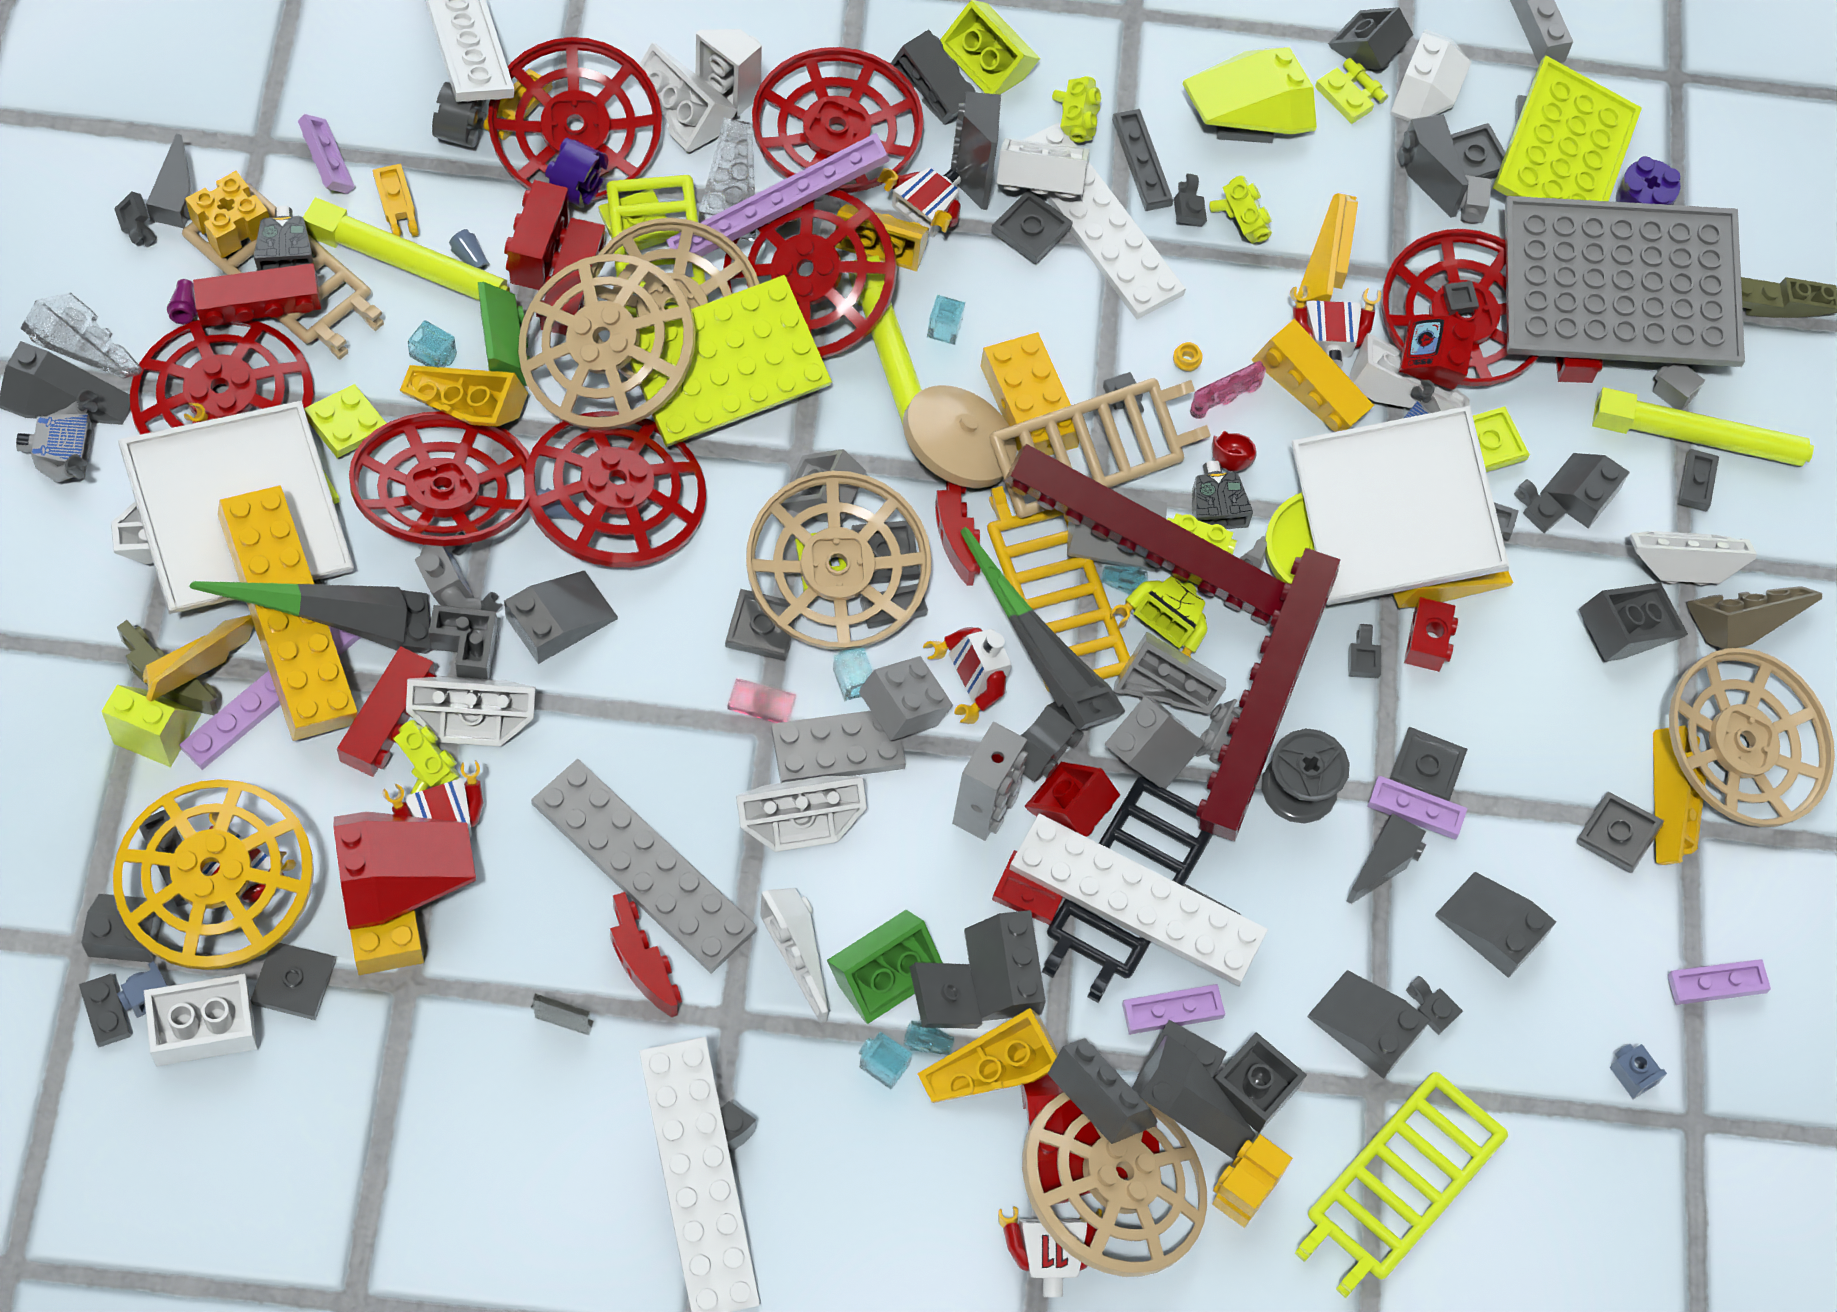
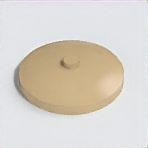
M932 386L923 389L914 396L903 416V430L909 447L923 465L939 477L964 487H988L1003 479L990 441V435L992 432L1009 427V424L996 408L980 396L954 386ZM1015 438L1003 441L1011 464H1013L1017 453Z

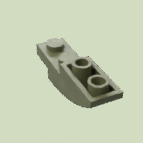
M1741 277L1742 308L1746 309V315L1799 318L1837 313L1836 285L1785 277L1780 283Z
M126 620L117 626L121 641L131 651L126 655L130 670L144 682L143 673L146 665L165 656L160 648L153 649L148 644L150 639L140 626L134 628ZM197 677L162 695L200 713L214 716L219 712L215 701L218 699L216 692L208 683L202 685Z

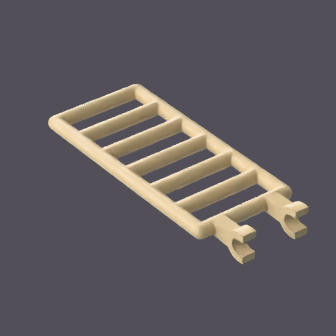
M246 183L249 186L251 196L255 194L268 210L269 217L274 218L277 207L252 185ZM193 222L182 230L183 237L226 275L242 273L237 267L255 252L257 239L249 242L228 260L225 257L221 259L209 242L198 234L199 229ZM308 235L311 251L315 256L313 258L315 271L326 265L335 273V275L319 287L320 301L344 282L353 288L355 292L308 330L297 321L305 313L284 314L275 318L304 343H311L318 338L340 360L348 354V349L344 347L346 340L341 335L334 333L330 327L353 309L376 331L384 325L383 320L379 318L382 315V311L365 300L371 294V289Z
M1150 378L992 432L990 441L1004 480L1012 464L1003 441L1019 436L1022 447L1028 444L1035 448L1030 432L1044 427L1056 460L1072 468L1057 426L1058 422L1071 418L1093 480L1110 488L1181 463L1184 460L1182 446L1210 437L1211 434L1208 426L1205 425L1177 435L1166 401L1194 392L1192 380L1161 390L1158 380ZM1150 392L1171 454L1156 458L1135 396ZM1124 401L1145 463L1130 467L1109 405ZM1096 409L1099 412L1119 472L1104 476L1083 414ZM1005 482L1018 517L1025 518L1048 510L1040 506L1037 501L1025 504L1023 495L1010 489L1011 485Z

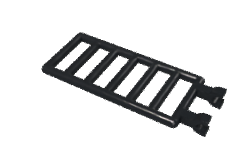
M1138 777L1100 839L1099 844L1110 849L1113 842L1117 841L1176 873L1172 881L1183 886L1213 834L1201 830L1196 838L1137 806L1136 803L1142 793L1146 792L1200 821V818L1196 817L1197 805L1163 787L1157 786L1145 777ZM1131 816L1190 848L1184 861L1181 862L1122 830L1128 817ZM1065 898L1047 929V935L1057 941V944L1046 959L1042 973L1054 978L1069 949L1074 950L1103 966L1090 987V992L1087 996L1089 999L1099 1003L1115 974L1125 979L1133 975L1151 941L1141 936L1138 938ZM1070 915L1131 948L1132 951L1125 963L1062 930Z

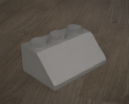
M1121 494L1166 518L1167 502ZM1068 521L1067 556L1146 571H1155L1156 567L1145 562V557L1139 553H1128L1117 546L1118 542L1111 538L1103 539L1094 535L1091 532L1092 528L1085 524L1077 525Z

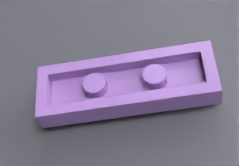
M303 114L298 123L303 133V138L307 142L312 154V159L320 173L322 183L326 189L348 194L355 186L327 120Z
M1379 775L1367 805L1369 808L1388 815L1393 813L1412 824L1455 840L1459 836L1468 809Z
M1763 959L1674 970L1668 974L1676 1005L1766 994L1771 990Z
M1218 984L1126 999L1122 1003L1129 1035L1164 1029L1169 1020L1183 1026L1223 1019L1225 1016Z

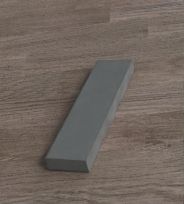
M1135 109L1114 113L1112 121L1145 211L1172 206L1174 200L1141 110Z

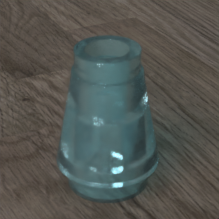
M1105 566L1101 582L1130 595L1142 582L1148 581V572L1142 571L1141 567Z
M911 1020L905 1033L903 1045L910 1047V1051L948 1056L954 1043V1037L937 1028H922L921 1020L918 1022Z

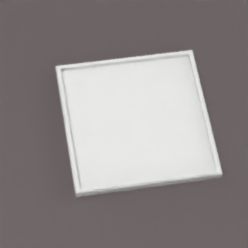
M302 401L118 440L169 614L233 600L189 587L193 581L240 582L217 515L219 500L278 485L282 487L312 579H323L353 572L352 560Z
M1470 405L1292 440V448L1314 549L1317 552L1341 559L1339 573L1327 605L1509 571V562Z

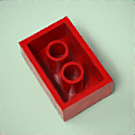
M534 179L531 189L526 190L522 200L524 208L521 214H516L513 224L515 232L513 237L507 238L504 254L508 255L506 270L509 271L510 283L540 290L545 284L547 276H550L552 272L554 253L560 250L561 231L563 228H568L570 222L569 191L566 187Z

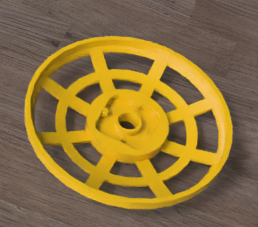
M222 779L199 781L181 786L163 795L149 805L134 820L124 835L116 854L113 870V892L117 909L126 927L135 939L153 955L171 964L190 969L213 970L229 968L247 963L265 954L281 942L294 928L304 912L311 894L314 877L313 854L308 836L299 819L285 803L272 793L241 781ZM229 788L223 804H202L182 811L174 800L184 794L201 789ZM242 790L253 793L268 801L286 819L267 827L256 815L237 807ZM163 806L171 819L166 821L156 831L146 850L128 849L139 827L152 813ZM219 813L214 829L195 832L188 821L189 818L201 814ZM237 816L250 823L258 832L240 840L235 835L229 833L228 829L232 817ZM174 827H177L184 840L176 848L174 854L156 851L163 838ZM292 830L298 839L301 851L302 873L300 880L281 875V854L275 839ZM266 843L270 854V872L252 868V861L248 852ZM124 862L142 863L141 883L147 901L131 913L126 904L122 888ZM209 862L220 864L219 871L212 876L204 875L202 873L203 867ZM152 865L170 867L172 883L155 894L151 881ZM249 882L266 885L259 899L246 910L238 897L245 891ZM279 888L297 893L293 904L284 918L272 931L263 937L254 924L253 919L268 906L276 889ZM177 895H180L186 902L192 905L189 921L187 922L174 916L163 905ZM227 905L234 916L233 919L225 922L202 924L206 909ZM155 912L169 926L186 933L182 953L157 943L138 924ZM241 927L251 945L227 954L212 956L196 955L200 935H221Z

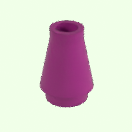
M188 279L177 281L174 293L167 305L169 318L175 323H190L197 314L194 284Z

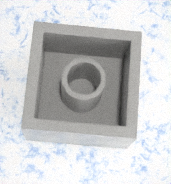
M921 656L874 669L858 691L891 741L937 727L953 706Z

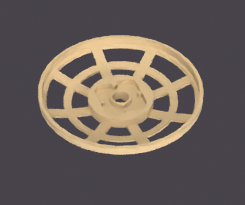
M661 218L638 223L619 233L598 254H613L623 246L629 256H635L649 262L660 259H676L673 273L667 274L677 283L686 296L691 309L708 303L706 296L717 288L720 289L723 297L731 295L732 292L727 281L740 272L743 273L749 288L760 284L750 261L734 242L707 225L687 219ZM656 231L681 232L678 249H658L643 255L633 239ZM693 234L716 244L734 262L719 271L705 258L689 252ZM605 262L592 265L593 278L598 277ZM687 262L700 267L711 278L699 285L692 278L685 275ZM629 263L618 277L628 280L638 266ZM649 272L644 278L646 284L643 288L653 297L660 311L665 310L664 305L668 302L677 304L669 288L657 276ZM596 286L595 289L597 297L613 302L622 287L614 286L613 289L604 286ZM632 295L626 304L628 307L636 308L637 317L651 313L646 303L639 296ZM598 334V335L596 336V343H597V344H603V343H605V342L602 341V339L600 338V336H599V334ZM625 366L618 370L627 378L635 375L634 372L628 370Z
M622 254L596 255L566 266L552 276L531 301L523 318L519 334L518 354L521 371L527 386L535 398L550 413L564 422L594 430L616 429L629 426L649 417L662 408L681 386L692 363L696 329L693 313L686 296L677 283L662 269L649 261L635 256ZM618 261L630 263L638 267L627 280L612 276L593 278L590 265L600 262ZM579 270L581 283L566 291L556 301L554 306L541 302L544 296L559 281L572 272ZM649 272L656 275L669 288L679 307L660 311L653 297L643 287L639 286ZM612 285L622 287L613 302L598 301L595 287ZM583 291L586 306L581 308L575 315L561 310L571 298ZM633 293H635L646 303L651 313L634 318L625 306ZM534 313L547 317L542 332V353L527 360L526 337ZM682 319L683 345L678 363L674 366L660 358L665 342L664 323ZM557 321L568 326L566 342L551 348V332L554 322ZM654 325L655 339L650 353L638 347L640 340L639 329ZM604 330L609 331L610 337L608 341L603 344H597L596 336L598 333ZM568 354L572 356L579 364L572 380L567 379L560 372L554 360ZM632 358L644 363L643 367L634 376L623 383L621 382L618 370L629 363ZM546 364L553 378L562 387L567 389L560 407L540 390L533 379L532 371ZM653 369L670 377L666 384L651 399L631 410L625 393L641 384L651 374ZM589 372L606 374L610 387L599 389L583 387V383ZM578 395L592 399L614 397L619 415L588 417L572 413Z
M826 471L796 479L782 487L766 502L751 527L746 548V569L749 584L756 601L763 612L778 628L808 645L824 649L849 650L863 648L880 642L897 632L909 621L918 609L927 590L931 573V551L922 521L912 506L898 492L885 483L866 475L849 471ZM839 484L864 488L878 494L887 501L876 514L857 505L839 502ZM818 485H826L827 503L809 507L794 518L781 505L786 499L802 490ZM895 509L904 516L912 528L918 543L919 552L901 555L895 536L884 523ZM827 513L828 528L817 532L815 535L812 536L801 526L802 523L812 517ZM840 513L857 516L868 523L857 533L851 529L841 527ZM773 514L785 527L776 542L773 560L755 559L759 535L765 522ZM877 531L886 541L891 556L874 557L868 541ZM792 534L805 546L801 561L783 560L785 546ZM834 557L842 558L846 563V568L841 571L833 570L829 565V561ZM920 565V578L917 590L910 605L904 610L891 601L899 586L902 567ZM892 569L890 583L883 595L869 585L874 570ZM756 572L774 573L780 592L790 604L780 616L771 609L764 598L757 581ZM784 573L802 574L808 588L798 598L789 589ZM859 594H862L874 604L861 613L852 616L847 614L846 600L852 599ZM817 596L834 601L835 617L819 614L810 610L807 606ZM881 610L896 619L892 625L876 635L850 641L849 625L866 621ZM799 614H802L804 617L817 623L836 626L838 642L809 637L796 631L789 624Z
M1727 648L1715 651L1695 662L1685 671L1677 683L1669 711V732L1673 751L1689 783L1715 810L1730 819L1746 825L1778 827L1808 814L1822 800L1833 775L1835 761L1834 739L1823 706L1814 691L1792 668L1777 658L1757 650ZM1722 661H1741L1759 666L1753 683L1740 679L1722 681L1717 663ZM1706 667L1711 686L1699 694L1691 707L1681 699L1682 692L1688 681L1698 671ZM1770 673L1776 675L1792 689L1801 700L1805 709L1790 715L1784 705L1772 693L1764 689ZM1736 689L1748 692L1746 703L1730 706L1725 690ZM1712 695H1714L1720 713L1715 716L1713 721L1700 713L1702 706ZM1760 699L1765 701L1776 712L1780 720L1772 723L1762 711L1757 709ZM1678 712L1688 719V739L1691 751L1693 752V756L1688 758L1683 750L1679 734ZM1809 720L1813 723L1819 745L1818 767L1801 762V742L1796 726ZM1696 726L1709 732L1711 749L1700 752ZM1784 731L1787 732L1790 742V758L1779 754L1780 740L1778 734ZM1740 734L1746 737L1749 748L1741 743ZM1717 760L1728 771L1727 785L1713 774L1707 766L1708 763ZM1774 765L1788 770L1784 779L1776 788L1772 787L1764 774ZM1699 767L1706 778L1717 789L1726 794L1725 805L1706 789L1697 778L1693 769ZM1798 774L1816 779L1807 798L1793 811L1779 797L1793 785ZM1740 777L1754 778L1762 794H1748L1738 791ZM1738 800L1748 803H1764L1769 801L1780 817L1756 819L1738 813Z
M1065 1093L1059 1094L1043 1107L1033 1120L1026 1135L1022 1152V1172L1025 1189L1032 1208L1042 1226L1054 1241L1071 1256L1085 1265L1104 1273L1122 1277H1141L1158 1273L1172 1266L1191 1249L1198 1239L1205 1222L1207 1210V1186L1203 1168L1188 1137L1172 1118L1143 1100L1150 1107L1154 1116L1171 1131L1182 1148L1174 1149L1169 1140L1157 1127L1147 1129V1131L1159 1141L1165 1152L1153 1155L1151 1150L1141 1142L1143 1132L1111 1144L1096 1127L1095 1129L1101 1138L1092 1146H1088L1074 1140L1078 1131L1084 1125L1091 1122L1084 1114L1074 1120L1063 1135L1044 1130L1047 1120L1055 1110L1070 1100ZM1039 1142L1059 1148L1057 1167L1062 1186L1046 1193L1043 1191L1038 1171ZM1070 1152L1084 1158V1178L1073 1181L1069 1168ZM1189 1160L1195 1175L1198 1190V1210L1185 1200V1177L1181 1165L1183 1161ZM1173 1165L1176 1177V1193L1161 1184L1160 1167ZM1116 1167H1121L1127 1172L1128 1180H1123L1118 1176ZM1090 1191L1093 1197L1106 1207L1102 1218L1097 1216L1085 1204L1079 1194ZM1156 1197L1172 1206L1167 1216L1158 1224L1154 1223L1148 1207ZM1068 1199L1078 1214L1092 1227L1097 1229L1090 1247L1080 1242L1066 1229L1052 1210V1205ZM1181 1212L1194 1223V1227L1179 1247L1164 1256L1158 1235L1171 1227ZM1118 1213H1137L1142 1229H1126L1115 1226ZM1110 1236L1125 1241L1146 1240L1151 1260L1128 1262L1110 1258L1102 1253Z

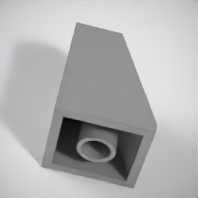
M1146 695L1105 742V745L1125 763L1160 788L1163 787L1165 789L1205 744L1202 739L1159 702Z

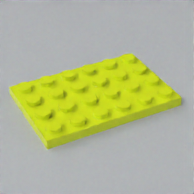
M1545 55L1540 61L1493 189L1506 196L1609 201L1642 107Z
M785 275L691 309L696 329L695 350L691 366L685 380L676 393L662 408L654 412L652 416L665 446L668 447L831 385V378ZM682 319L664 323L665 342L660 358L674 366L678 363L683 345ZM654 325L639 329L640 340L638 347L650 353L655 339ZM634 358L629 362L634 374L644 365V363ZM653 369L651 374L639 384L646 402L666 384L670 377Z

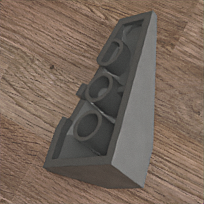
M20 341L6 364L0 390V408L24 418L36 419L37 416H48L74 403L78 393L86 388L97 394V398L92 400L98 404L97 410L95 412L87 410L86 412L91 423L123 425L131 411L130 394L44 349Z

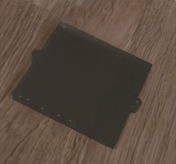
M536 993L533 997L531 1009L534 1010L535 1018L590 1035L594 1023L590 1018V1011Z

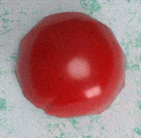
M1223 431L1218 438L1215 435L1213 437L1212 456L1214 461H1219L1222 469L1229 472H1238L1249 467L1256 459V446L1249 437Z

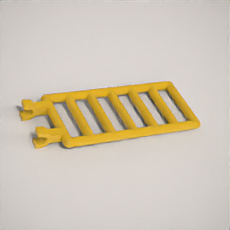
M1003 486L992 488L990 491L992 496L989 497V502L998 520L990 522L987 525V531L1005 578L1033 610L1093 594L1099 609L1045 624L1054 633L1104 621L1109 636L1072 645L1069 648L1079 657L1113 647L1119 663L1093 669V671L1103 680L1118 676L1130 659V655L1118 628L1115 616L1111 620L1109 619L1112 608L1094 561L1074 557L1016 573L1011 561L1012 557L1065 544L1068 541V530L1006 546L1001 534L1002 531L1059 516L1064 517V513L1054 508L1053 510H1045L1025 518H1020L1017 515L1012 516ZM1080 568L1084 569L1089 582L1028 599L1025 598L1020 585Z

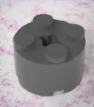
M445 82L436 101L440 105L438 113L434 112L432 135L441 140L474 148L478 137L477 130L484 128L483 124L487 114L482 112V108L485 106L486 100L456 102L450 82Z

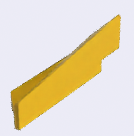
M1341 193L1333 195L1297 293L1299 298L1303 297L1304 285H1307L1311 291L1310 297L1306 301H1330L1333 287L1343 288L1348 273L1358 208L1356 196Z
M251 615L225 620L206 636L204 635L146 665L143 681L148 684L147 700L151 702L226 662L230 651L248 642L254 627Z
M1685 725L1679 726L1682 747L1688 758L1693 756L1688 739V728ZM1669 728L1656 729L1653 732L1655 816L1664 820L1662 828L1655 837L1656 862L1660 865L1677 864L1683 862L1682 857L1684 855L1692 854L1698 849L1704 799L1692 787L1679 766L1673 751ZM1697 736V741H1698V746H1699V744H1700V738ZM1699 767L1693 769L1697 778L1705 786L1706 776Z

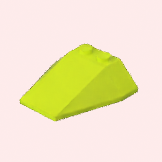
M1290 47L1244 51L1185 79L1182 83L1205 124L1283 134L1312 132L1317 128L1314 87Z

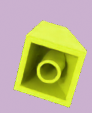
M117 685L101 711L113 743L171 768L181 751L179 744L189 737L201 713L162 696L150 702L146 698L148 690Z

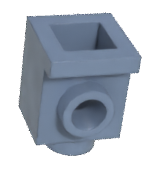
M154 961L148 964L149 971L145 973L138 972L130 976L126 983L120 985L122 991L117 993L125 1011L132 1008L137 1018L146 1014L144 990L167 987Z
M1628 1044L1615 1054L1617 1059L1610 1067L1632 1099L1659 1084L1667 1075L1664 1068L1660 1069L1643 1044L1636 1048Z

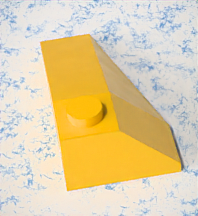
M409 365L400 388L403 394L471 425L495 427L518 419L528 392L515 373Z
M1509 571L1395 592L1393 595L1399 608L1416 607L1420 597L1444 602L1508 587L1514 582Z
M1029 1008L917 1074L931 1101L936 1103L1033 1083L1047 1075L1058 1053L1040 1016Z

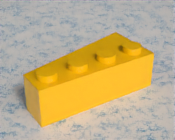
M1295 318L1273 336L1251 359L1335 432L1349 429L1374 406Z

